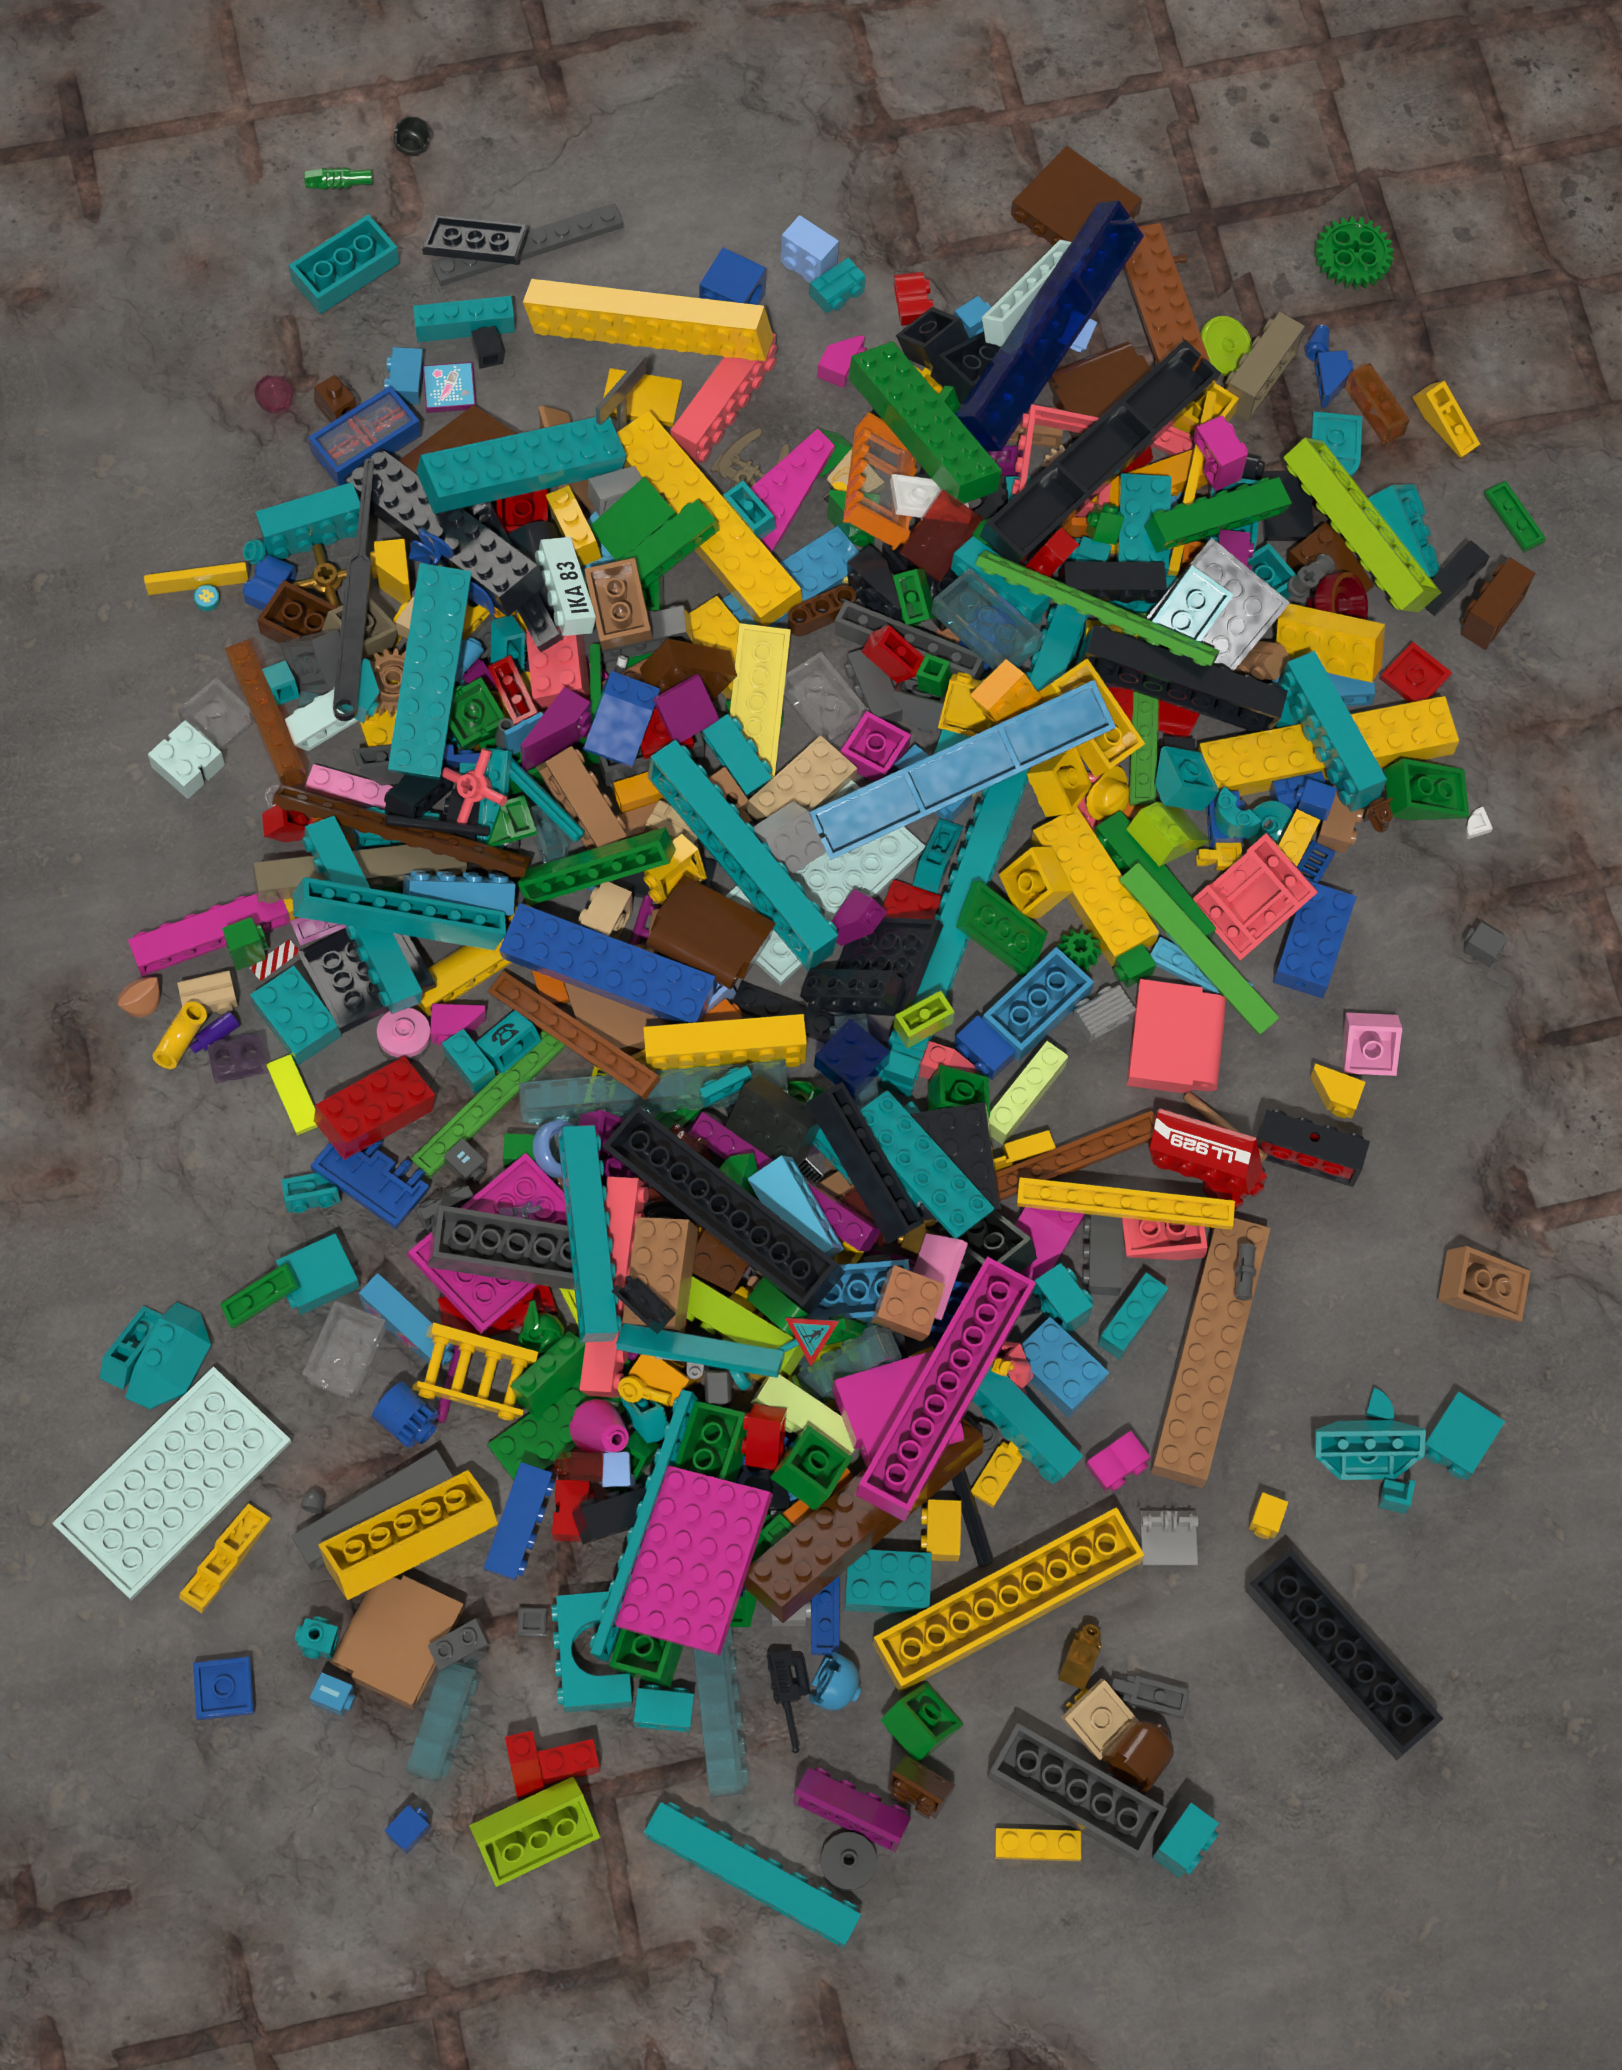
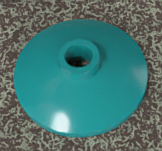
M1266 801L1252 810L1262 820L1258 834L1248 840L1253 845L1267 833L1279 846L1294 814L1288 806L1279 801ZM1270 820V825L1264 827L1265 822Z

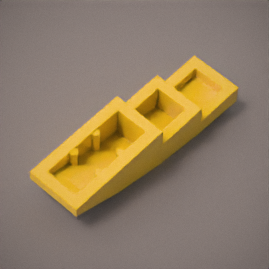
M248 1503L215 1542L214 1549L199 1565L196 1575L180 1592L179 1599L200 1613H203L247 1556L271 1521V1518Z

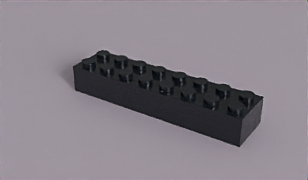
M1093 626L1081 645L1076 663L1078 665L1088 658L1104 682L1255 733L1272 730L1281 719L1288 693L1287 690L1281 689L1277 684H1266L1257 681L1253 676L1234 673L1227 667L1199 665L1193 661V658L1173 654L1169 650L1160 648V646L1137 640L1129 634L1122 635L1113 632L1106 626Z
M1291 1548L1249 1583L1245 1592L1396 1761L1443 1720V1717Z

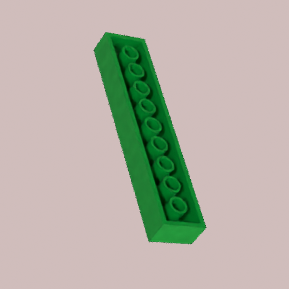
M695 1401L674 1467L736 1483L745 1455L741 1453L743 1439L747 1437V1430L743 1429L746 1413ZM621 1629L609 1666L620 1674L630 1673L631 1677L671 1687L683 1646Z

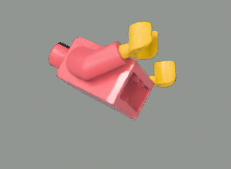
M1005 1342L994 1361L991 1371L1004 1377L1008 1376L1027 1396L1024 1387L1033 1378L1031 1365L1028 1363L1020 1343Z

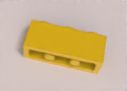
M568 485L547 494L546 498L551 513L563 538L571 537L580 567L601 559L597 541L570 486Z

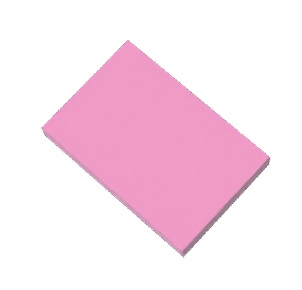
M926 1233L913 1272L946 1284L934 1318L942 1320L968 1243L959 1239Z

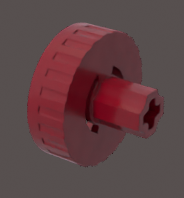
M1351 572L1334 573L1324 576L1317 586L1315 598L1308 599L1306 605L1308 608L1367 620L1368 599L1361 580Z

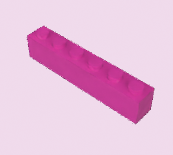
M254 894L248 897L240 896L234 899L233 902L223 906H212L208 911L198 915H187L183 920L175 923L162 924L158 929L150 932H139L133 938L128 939L142 977L226 947L222 928L252 917L255 926L260 924L263 932L276 929L291 922L283 899L275 903L257 902V896Z

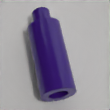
M227 1011L195 1035L196 1041L189 1045V1048L194 1054L202 1049L206 1052L240 1025L235 1017Z

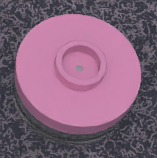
M407 1008L391 1014L390 1011L384 1014L377 1025V1043L380 1052L392 1062L403 1056L410 1063L422 1058L430 1046V1026L426 1017L412 1008Z

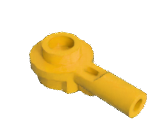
M626 1376L618 1384L620 1396L628 1402L635 1403L641 1398L669 1405L671 1402V1394L647 1387L646 1382L637 1376Z

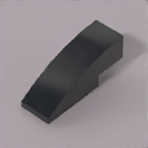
M1470 540L1432 580L1441 591V594L1431 601L1425 609L1435 617L1486 566L1490 556Z

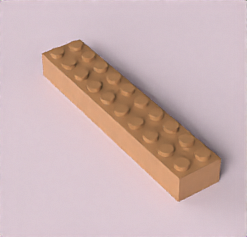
M1234 1218L1232 1230L1213 1228L1150 1474L1204 1488L1207 1482L1271 1229L1269 1227ZM1243 1243L1256 1246L1254 1261L1256 1276L1253 1277L1252 1299L1248 1301L1238 1300L1234 1297L1237 1278L1234 1271L1235 1267L1238 1266L1239 1245Z

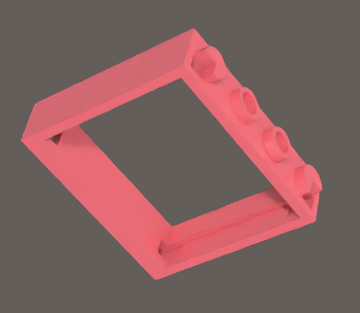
M1031 404L1028 413H1023L1021 428H1025L1024 435H1020L1018 450H1022L1021 457H1017L1015 472L1019 473L1018 480L1014 479L1012 494L1016 496L1026 487L1034 424L1083 434L1099 418ZM1111 483L1095 497V503L1089 502L1075 516L1087 517L1089 512H1092L1094 504L1103 505L1104 503H1109Z

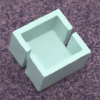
M184 720L168 735L170 741L168 742L165 739L148 753L151 767L183 796L189 799L204 785L202 773L199 770L201 766L204 777L209 780L225 764L221 751Z

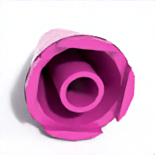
M594 1399L584 1402L575 1410L572 1422L569 1425L570 1436L575 1445L589 1454L619 1452L628 1443V1432L619 1410L613 1404L604 1400Z

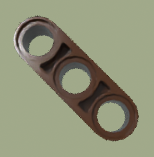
M842 585L793 606L788 613V629L791 630L790 633L800 637L834 623L844 604L840 600L846 599L854 604L856 603L855 590L850 586ZM818 609H824V610H826L827 612H825V613H820V612H818L817 610H818ZM795 619H802V620H804V622L798 623V622H795L794 620H795Z

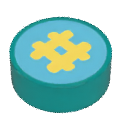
M211 585L198 587L194 592L195 605L202 611L214 610L220 603L218 590Z

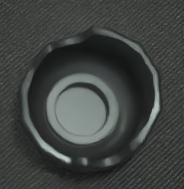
M407 116L397 123L393 135V143L395 148L404 155L418 156L427 149L431 131L427 123L419 117Z

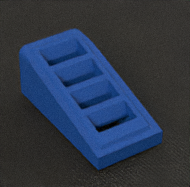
M1312 841L1297 868L1300 872L1314 877V880L1306 877L1308 881L1319 884L1336 852ZM1315 849L1327 855V858L1325 859L1313 853V850ZM1311 857V858H1313V859H1315V860H1317V861L1323 863V865L1321 866V865H1319V864H1317V863H1315V862L1309 860V858ZM1307 864V865H1309V866H1311V867L1317 869V870H1318V873H1316V872H1314L1313 870H1311V869L1305 867V865Z

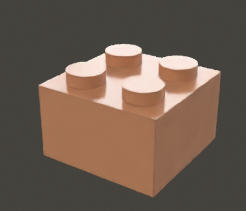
M894 1265L886 1274L871 1323L923 1341L930 1334L946 1284Z

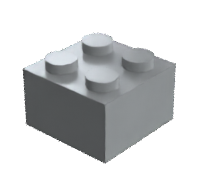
M794 801L753 827L756 837L761 843L765 842L769 846L772 856L777 862H782L785 865L789 876L826 853L809 811Z

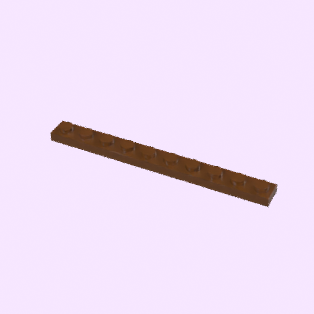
M280 785L273 797L272 804L280 806L283 810L298 811L310 818L326 819L335 816L339 826H349L361 833H373L385 840H397L409 847L424 848L436 855L455 857L460 862H472L488 870H499L511 877L524 878L530 866L531 858L442 831L385 825L386 815L285 785Z

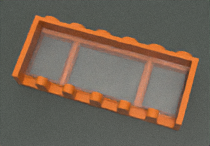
M870 412L864 416L854 431L843 522L851 523L886 544L892 545V549L895 550L900 543H905L910 535L909 522L912 516L895 514L890 479L892 474L914 477L917 471L916 459L888 425Z

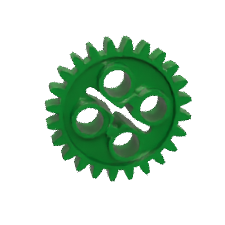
M1351 216L1349 222L1341 217L1340 224L1333 220L1331 227L1325 226L1323 233L1320 232L1316 241V251L1314 257L1318 258L1316 265L1322 266L1321 274L1329 273L1327 280L1336 279L1335 285H1339L1341 281L1344 282L1345 289L1349 287V284H1353L1355 290H1357L1359 284H1362L1365 289L1368 287L1369 282L1376 285L1377 280H1383L1385 273L1389 272L1394 258L1392 257L1394 249L1390 248L1392 240H1386L1388 233L1380 234L1381 226L1373 228L1372 220L1364 224L1363 217L1360 218L1359 222H1355L1353 216Z

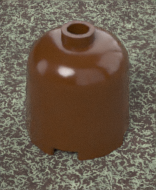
M1134 1722L1102 1758L1103 1761H1108L1110 1764L1107 1768L1108 1772L1127 1786L1132 1784L1139 1788L1137 1792L1147 1794L1174 1755V1747L1168 1736L1167 1729L1159 1723Z

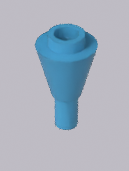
M473 638L462 639L455 684L460 683L465 671L484 653L481 643Z

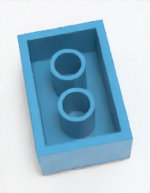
M1051 1317L1021 1344L1033 1373V1378L1030 1382L1068 1418L1107 1381L1110 1372Z

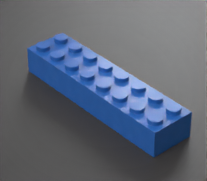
M521 903L518 905L499 949L504 960L674 1024L702 1022L718 985L716 977Z

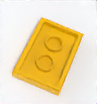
M610 368L603 398L627 371ZM645 374L626 396L627 419L635 420L649 410L661 425L673 427L683 380ZM617 407L609 416L617 418Z

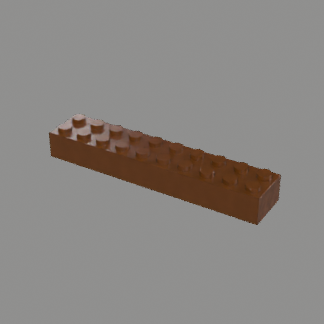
M964 1418L961 1420L964 1440L946 1447L909 1516L983 1453V1435ZM867 1467L749 1566L744 1588L782 1623L787 1621L902 1522L897 1517L856 1496L858 1485L867 1471Z

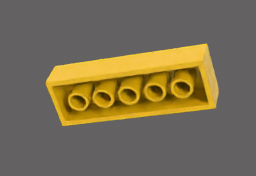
M1077 807L1072 814L1061 815L1033 830L1031 838L1033 847H1053L1073 889V892L1066 898L1088 932L1094 933L1093 939L1100 941L1099 949L1102 950L1111 967L1114 966L1116 957L1141 944L1146 949L1156 944L1159 931L1146 911L1119 883L1118 880L1122 877L1121 873Z
M804 1014L643 1027L646 1067L660 1078L666 1077L668 1074L677 1073L682 1076H689L695 1072L702 1071L715 1074L721 1072V1070L736 1067L741 1069L746 1065L748 1068L759 1067L760 1069H771L777 1065L797 1067L806 1062L807 1042Z
M469 1470L318 1544L327 1570L346 1599L349 1600L498 1525L490 1499Z

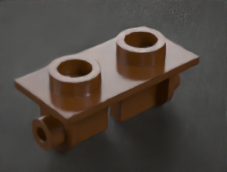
M1392 797L1387 800L1379 798L1369 804L1370 807L1367 809L1363 821L1370 820L1377 832H1385L1393 818V813L1390 809Z

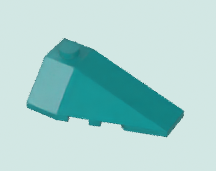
M1391 485L1369 497L1368 499L1430 578H1434L1440 572L1436 551L1428 542V536L1431 535L1430 527L1425 526L1422 516L1426 514L1416 485Z

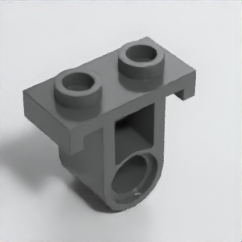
M475 1618L428 1645V1648L439 1671H444L452 1664L467 1666L480 1661L488 1655L486 1647L491 1645L480 1619Z

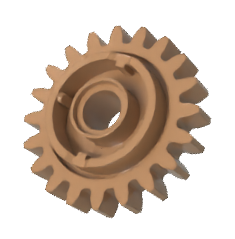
M398 648L394 649L393 655H390L388 650L384 649L383 657L374 653L375 661L369 660L379 689L377 700L380 703L378 708L379 715L381 716L385 710H388L390 718L393 717L394 711H397L406 654L405 651L402 655H399ZM391 681H398V682H399V683L396 684V685H389V684H388V683L391 682Z

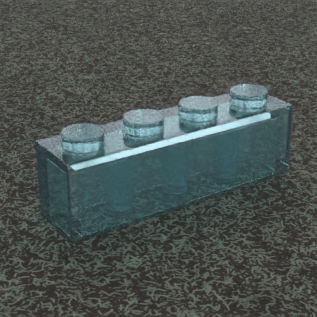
M874 1325L862 1331L863 1335L844 1341L840 1349L824 1353L820 1356L821 1360L815 1364L813 1363L812 1366L810 1364L802 1366L799 1369L800 1373L791 1378L796 1386L825 1404L835 1398L832 1392L834 1380L896 1362L902 1356L890 1328H881Z
M455 1664L447 1667L448 1669L444 1671H439L406 1766L408 1774L439 1784L442 1776L447 1778L452 1761L448 1759L451 1750H457L461 1734L457 1732L461 1722L466 1723L470 1712V1707L467 1706L470 1695L475 1696L480 1681L476 1679L475 1670Z

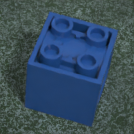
M722 248L699 284V298L759 305L765 295L766 267Z

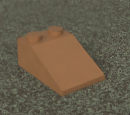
M1468 1246L1447 1250L1438 1301L1461 1310L1514 1322H1522L1531 1271Z

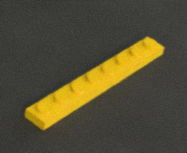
M1021 1177L1019 1178L1017 1195L1018 1207L1232 1230L1234 1222L1235 1201Z

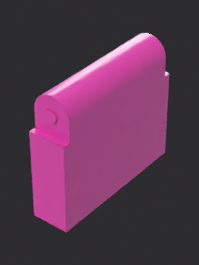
M934 1350L834 1380L832 1392L853 1448L860 1449L867 1468L871 1464ZM961 1422L948 1445L964 1440Z

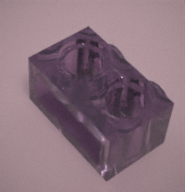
M246 1034L236 1040L228 1041L221 1039L213 1042L211 1045H207L215 1084L268 1073L260 1035ZM248 1051L257 1052L251 1058L244 1057V1054ZM222 1056L230 1057L226 1063L217 1062Z

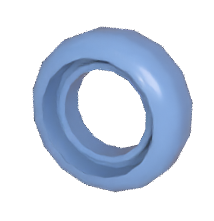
M554 1120L543 1124L536 1131L533 1139V1155L536 1163L544 1173L562 1179L561 1163L556 1161L551 1155L550 1140L554 1135H559L563 1126H574L564 1120Z

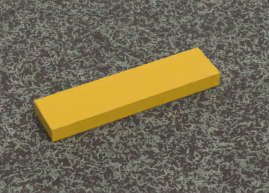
M244 562L144 576L148 595L193 590L202 585L216 587L246 583L249 580L246 563Z

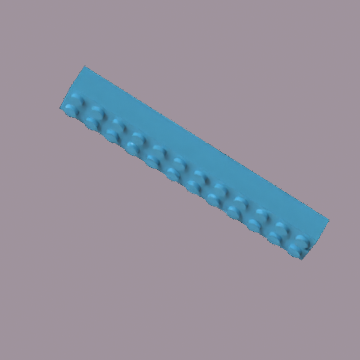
M1093 680L809 812L818 834H825L826 837L821 838V841L830 860H833L1115 729L1116 726Z

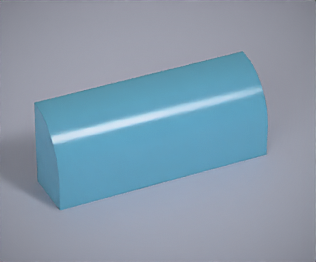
M781 1155L748 1178L762 1204L832 1258L844 1250L793 1157Z

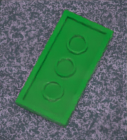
M981 881L972 882L956 928L1022 978L1036 966L1048 934Z

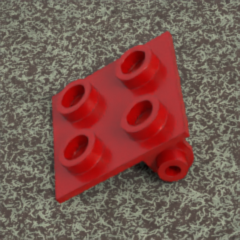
M1159 700L1158 730L1172 737L1188 738L1200 714Z

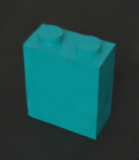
M336 1233L276 1260L277 1267L285 1263L291 1265L301 1288L286 1297L291 1309L297 1307L300 1315L360 1288L358 1279Z
M1458 1391L1425 1443V1457L1434 1464L1440 1463L1448 1468V1472L1455 1478H1463L1467 1481L1505 1421Z

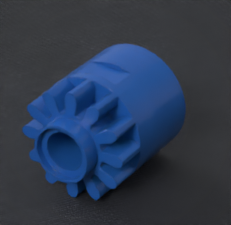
M403 1381L397 1383L383 1396L372 1413V1418L408 1449L411 1446L414 1447L417 1442L419 1444L425 1443L432 1436L437 1428L435 1419L439 1416L435 1408Z

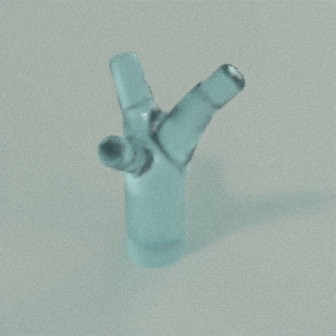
M528 1202L521 1207L499 1208V1215L530 1219L528 1215L540 1211L541 1206L531 1207V1203Z

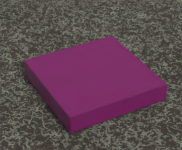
M698 674L689 677L653 699L672 742L676 740L680 744L719 720Z

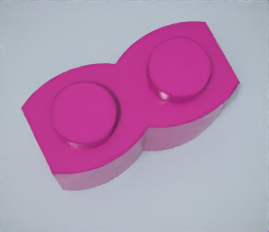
M1130 1431L1088 1460L1085 1466L1104 1492L1110 1489L1115 1492L1127 1483L1126 1477L1132 1473L1135 1476L1143 1473L1149 1467L1146 1463L1149 1462L1151 1457L1132 1431Z

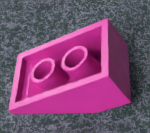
M1025 1207L1015 1226L1032 1238L1037 1259L1020 1274L1035 1281L1054 1268L1083 1222L1085 1214Z

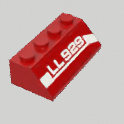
M1159 1109L1157 1112L1149 1148L1153 1165L1163 1170L1168 1169L1178 1172L1185 1177L1203 1180L1211 1185L1216 1184L1226 1187L1233 1192L1250 1194L1263 1171L1257 1138L1167 1110Z

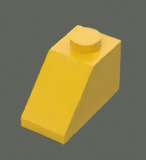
M1315 1064L1310 1078L1326 1109L1332 1111L1337 1117L1352 1119L1366 1082Z

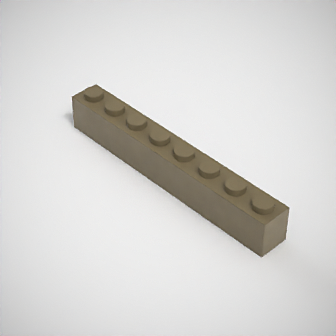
M407 845L352 851L370 888L376 890L390 886L402 888L404 875H410L412 870L426 871V874L437 876V871L453 872V875L463 876V872H466L467 869L466 862H460L455 857L448 855H436L430 850L420 847L413 848ZM306 856L253 863V879L257 902L275 903L282 899L293 900V893L303 877L325 881L322 873L318 874L314 868V857Z

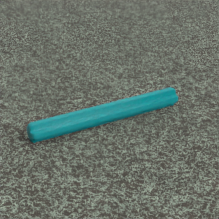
M497 747V748H495V749L504 750L502 747ZM511 758L510 778L574 842L579 841L584 836V829Z

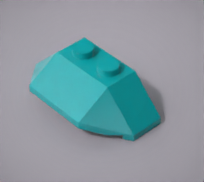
M176 1302L160 1317L134 1366L125 1396L127 1400L152 1410L188 1392L211 1348V1342L200 1312Z
M1393 1420L1336 1421L1315 1430V1458L1339 1480L1396 1479L1416 1461L1425 1457L1426 1430L1425 1428Z

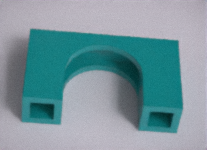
M609 1591L556 1596L557 1604L551 1605L552 1621H558L559 1632H553L554 1649H560L561 1659L555 1660L556 1677H562L563 1687L557 1688L558 1705H564L565 1713L632 1707L630 1673L605 1676L590 1675L582 1671L572 1657L573 1645L578 1636L589 1628L600 1626V1613L602 1608L608 1603Z

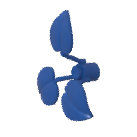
M420 527L418 535L424 544L414 540L411 543L409 559L436 566L440 564L447 567L440 558L441 555L447 558L453 557L454 553L450 546L436 535ZM471 582L468 598L487 609L492 617L494 605L491 598L481 587Z

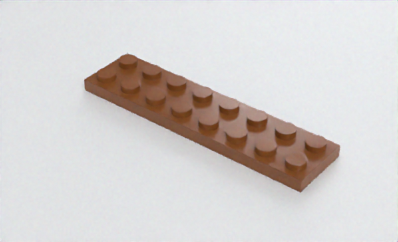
M1156 223L1116 230L1113 234V239L1157 365L1178 345L1187 340L1201 354L1195 367L1192 369L1196 372L1204 358L1209 362L1210 360L1161 224Z

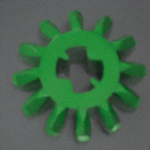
M1081 928L1077 934L1071 929L1069 936L1062 935L1061 943L1058 944L1057 948L1079 968L1082 967L1087 972L1090 969V965H1097V958L1101 956L1102 950L1098 948L1100 941L1093 940V932L1085 935L1084 929Z

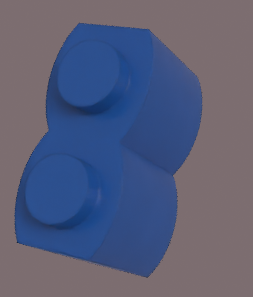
M267 555L263 561L260 560L255 568L256 575L251 580H247L243 587L246 604L263 611L283 580L289 583L294 582L297 576L295 566L270 555Z

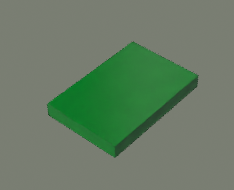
M643 477L589 527L614 559L620 561L624 553L639 546L647 535L654 534L666 520L673 519L677 513L653 485Z

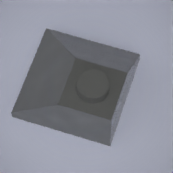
M910 678L898 683L893 696L911 725L918 727V730L924 733H937L948 688H946L941 698L919 690L917 680Z

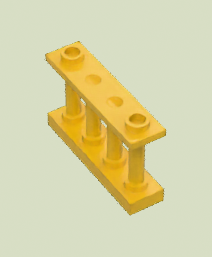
M432 1323L428 1326L426 1337L433 1339L434 1347L425 1382H416L413 1384L412 1390L419 1391L418 1395L423 1398L434 1399L437 1396L498 1413V1418L507 1421H513L514 1418H519L523 1415L524 1410L514 1408L516 1396L510 1385L522 1375L523 1369L527 1368V1365L531 1366L536 1362L537 1351L437 1323ZM449 1343L459 1346L458 1350L461 1351L451 1390L435 1386L444 1349ZM475 1351L485 1353L484 1357L487 1358L477 1397L461 1393L470 1357ZM501 1358L511 1360V1365H513L503 1404L488 1400L497 1361H500Z

